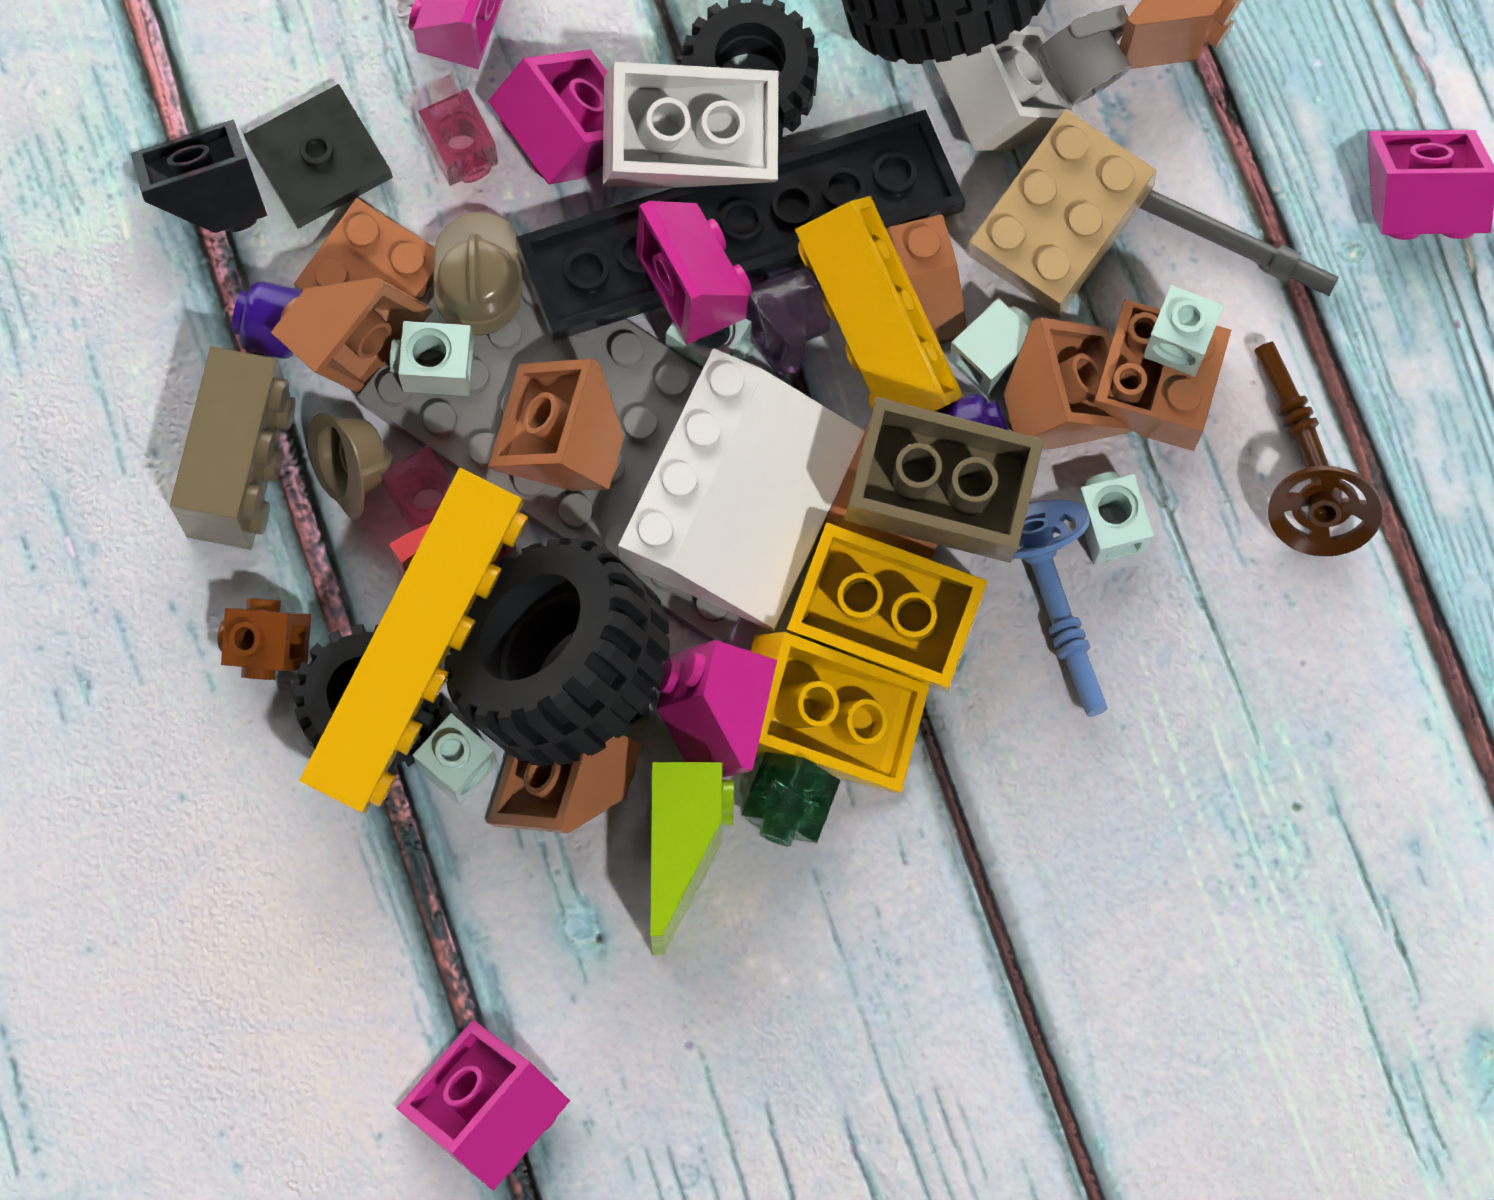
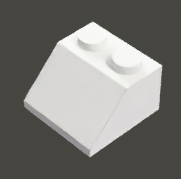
M1026 26L1020 32L1013 31L1009 34L1008 40L996 46L994 44L981 48L982 52L966 56L965 53L953 56L951 61L936 63L935 59L933 60L939 72L940 85L943 91L950 97L961 121V132L971 144L973 150L1008 151L1043 138L1048 134L1065 109L1083 120L1077 105H1072L1038 52V49L1047 41L1041 27Z

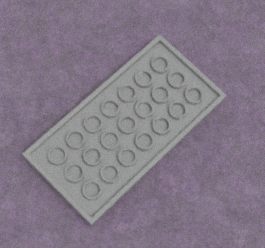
M522 264L520 308L511 322L497 332L482 336L473 335L474 353L470 396L403 392L398 373L390 372L389 360L382 368L377 370L357 396V399L361 406L457 471L461 467L522 498L524 505L520 513L528 516L529 520L554 537L570 538L571 540L583 538L594 541L598 546L606 547L619 559L618 545L702 369L626 319L553 342ZM433 297L427 305L433 312L425 322L447 324L438 312L435 297ZM429 350L419 356L417 363L424 367H434L443 361L445 354L438 350ZM589 358L600 363L624 435L618 457L617 470L612 477L609 490L570 491L498 472L488 467L519 364ZM630 569L655 592L661 600L662 609L709 642L718 640L725 643L742 620V617Z

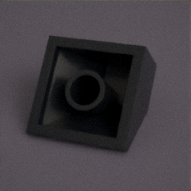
M234 119L131 153L144 202L213 233L223 230L229 232L242 231L253 226L257 219L268 216Z

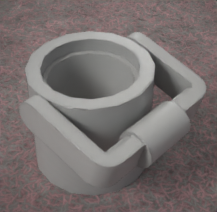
M1124 5L1092 12L1086 16L1076 18L1070 25L1052 36L1038 49V52L1072 105H1077L1098 94L1132 68V65L1117 43L1123 35L1126 20L1129 17Z

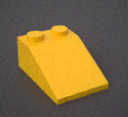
M787 632L754 636L750 651L777 660L756 755L882 790L902 793L930 685Z

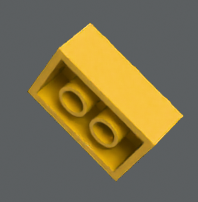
M826 522L787 630L789 634L949 692L986 591L988 580Z

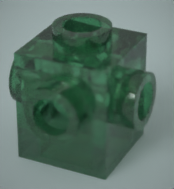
M765 752L756 777L750 787V793L741 816L760 826L759 835L775 844L791 847L793 840L817 843L841 780L803 757Z

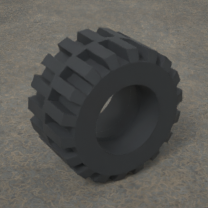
M728 0V7L724 9L718 3H715L707 8V20L698 17L692 24V36L686 35L683 45L682 65L721 68L728 60L736 56L756 54L771 60L779 68L781 73L778 76V140L783 139L784 127L793 132L801 125V114L808 116L813 106V96H816L819 56L818 48H814L815 36L810 27L803 29V17L795 10L789 15L785 14V3L774 0L771 6L763 4V0H751L749 3H741V0Z
M363 624L352 625V634L344 637L337 630L328 635L331 642L329 645L322 648L316 643L309 651L312 657L309 664L301 662L297 671L300 684L293 686V699L297 705L294 711L310 746L314 749L335 711L340 693L349 684L378 625H375L374 632H366ZM439 693L434 703L424 699L414 718L415 721L423 724L407 755L399 751L397 752L387 771L390 774H396L395 766L404 761L408 767L415 763L412 755L430 737L433 729H437L440 726L441 715L439 706H442L441 693Z

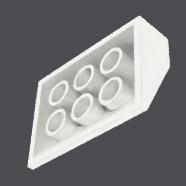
M713 348L618 545L619 560L632 570L774 631L831 510L847 469L865 431L766 370Z

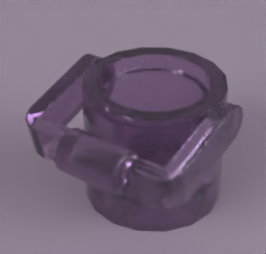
M803 266L751 285L752 295L748 299L746 319L752 322L750 342L755 345L758 352L781 378L801 368L806 342L827 334L830 329L829 315L827 314L828 311L823 295L813 275Z

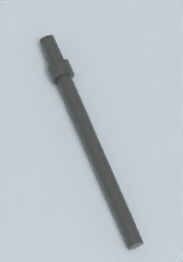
M1151 190L1139 207L1269 268L1267 274L1288 283L1289 279H1292L1330 297L1338 281V276L1300 259L1302 253L1283 244L1278 249L1156 191Z

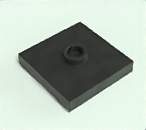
M339 84L244 134L246 143L297 229L393 178L391 169Z

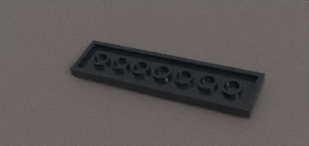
M925 109L778 155V180L776 182L667 189L516 236V249L551 339L554 342L664 307L636 255L639 205L645 202L698 203L706 220L713 218L720 226L726 241L724 252L732 266L739 264L744 269L748 279H752L803 263L798 250L800 240L795 229L850 201L871 196L885 228L941 214L944 217L963 212L966 201Z

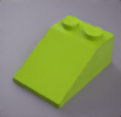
M652 762L650 927L652 955L665 954L722 843V826H733L734 780H722V762Z

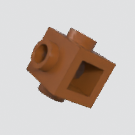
M247 598L246 609L225 608L224 620L219 626L217 635L218 647L222 652L221 665L242 667L241 678L275 680L276 670L298 671L301 662L308 663L311 614L280 611L281 600Z

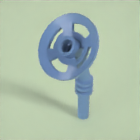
M1069 500L1029 503L1019 543L1021 548L1017 550L1012 559H1024L1027 563H1031L1052 623L1048 631L1050 636L1054 637V647L1059 649L1057 655L1060 660H1066L1086 715L1088 717L1096 716L1105 712L1108 707L1087 655L1090 644L1088 640H1084L1086 634L1084 629L1080 628L1082 625L1080 619L1072 615L1053 560L1057 550L1073 542L1086 531L1090 523L1088 511L1083 505ZM1068 520L1076 525L1075 529L1069 532L1068 525L1064 521ZM1055 532L1060 534V536L1053 538Z

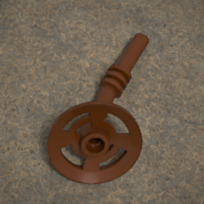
M1271 341L1262 344L1254 350V353L1280 405L1276 412L1278 416H1285L1281 422L1284 427H1290L1286 433L1289 438L1296 439L1306 466L1305 469L1299 470L1282 480L1272 492L1268 506V518L1271 528L1283 543L1301 553L1326 557L1352 552L1370 541L1378 531L1382 520V503L1379 494L1373 485L1361 475L1341 467L1329 466L1316 431L1319 422L1315 417L1310 418L1314 413L1312 407H1305L1308 403L1307 397L1299 395L1275 343ZM1307 479L1311 480V483L1303 487L1299 493L1289 492L1298 483ZM1343 480L1355 485L1363 493L1366 500H1360L1355 489ZM1342 491L1346 493V495L1349 498H1342ZM1308 506V515L1301 507ZM1291 510L1296 521L1310 530L1309 534L1294 527L1288 521L1284 512ZM1351 514L1362 520L1351 531L1330 537L1329 527L1345 522Z

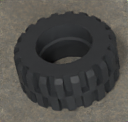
M1046 0L841 1L852 37L865 50L874 56L879 55L884 60L895 63L899 59H904L908 64H922L924 60L935 59L936 63L951 61L953 56L965 53L966 56L982 52L981 48L990 44L996 46L1008 40L1010 33L1013 31L1020 32L1030 24L1032 16L1039 14Z
M570 538L549 539L546 546L541 543H534L521 549L522 555L517 558L507 557L496 565L502 568L490 595L487 599L477 595L467 615L476 621L464 646L460 651L451 647L449 650L451 654L445 658V670L449 672L447 690L451 701L458 707V712L510 756L519 761H528L531 765L550 766L554 765V762L558 765L580 761V754L585 753L587 756L595 755L606 748L605 742L613 736L621 738L631 728L628 723L637 713L643 715L650 705L649 695L654 687H660L665 675L664 668L661 666L662 661L669 659L670 638L667 636L669 634V622L666 611L661 607V600L650 587L606 547L598 546L594 541L583 538H574L572 540ZM574 632L562 653L551 664L540 671L551 651L564 638Z

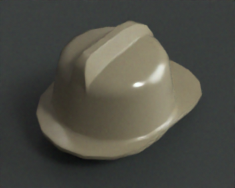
M477 211L460 215L448 223L437 237L434 250V297L437 310L447 324L471 325L472 335L476 336L497 332L510 323L520 308L522 296V261L516 249V236H518V233L507 220L496 214Z
M320 413L313 417L308 430L309 457L314 473L321 487L328 495L337 501L348 517L356 520L362 515L365 493L378 487L383 482L386 472L392 466L393 454L383 445L379 433L370 422L359 418L336 419L329 414Z

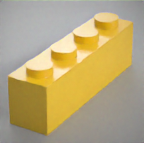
M871 196L850 201L796 228L795 232L800 240L798 250L801 259L809 270L815 272L823 290V306L829 317L838 322L847 341L845 344L847 358L853 368L861 372L870 391L868 399L871 409H873L876 397L931 411H936L964 397Z

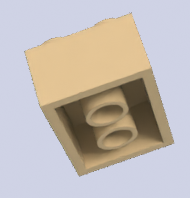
M1065 109L970 240V256L1060 318L1154 188L1156 169Z

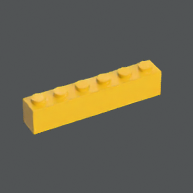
M459 467L301 775L300 782L361 813H367L371 803L378 807L382 806L396 776L387 772L398 751L405 755L409 753L423 724L415 721L414 718L424 699L434 703L449 674L441 666L450 648L452 647L460 651L464 646L476 621L467 615L477 595L484 599L488 598L502 568L494 565V562L503 544L513 548L527 522L528 516L520 513L524 505L522 498Z

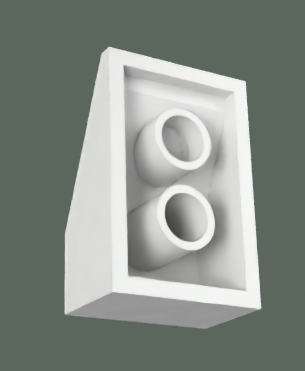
M614 61L604 77L603 186L661 189L776 182L778 180L779 71Z

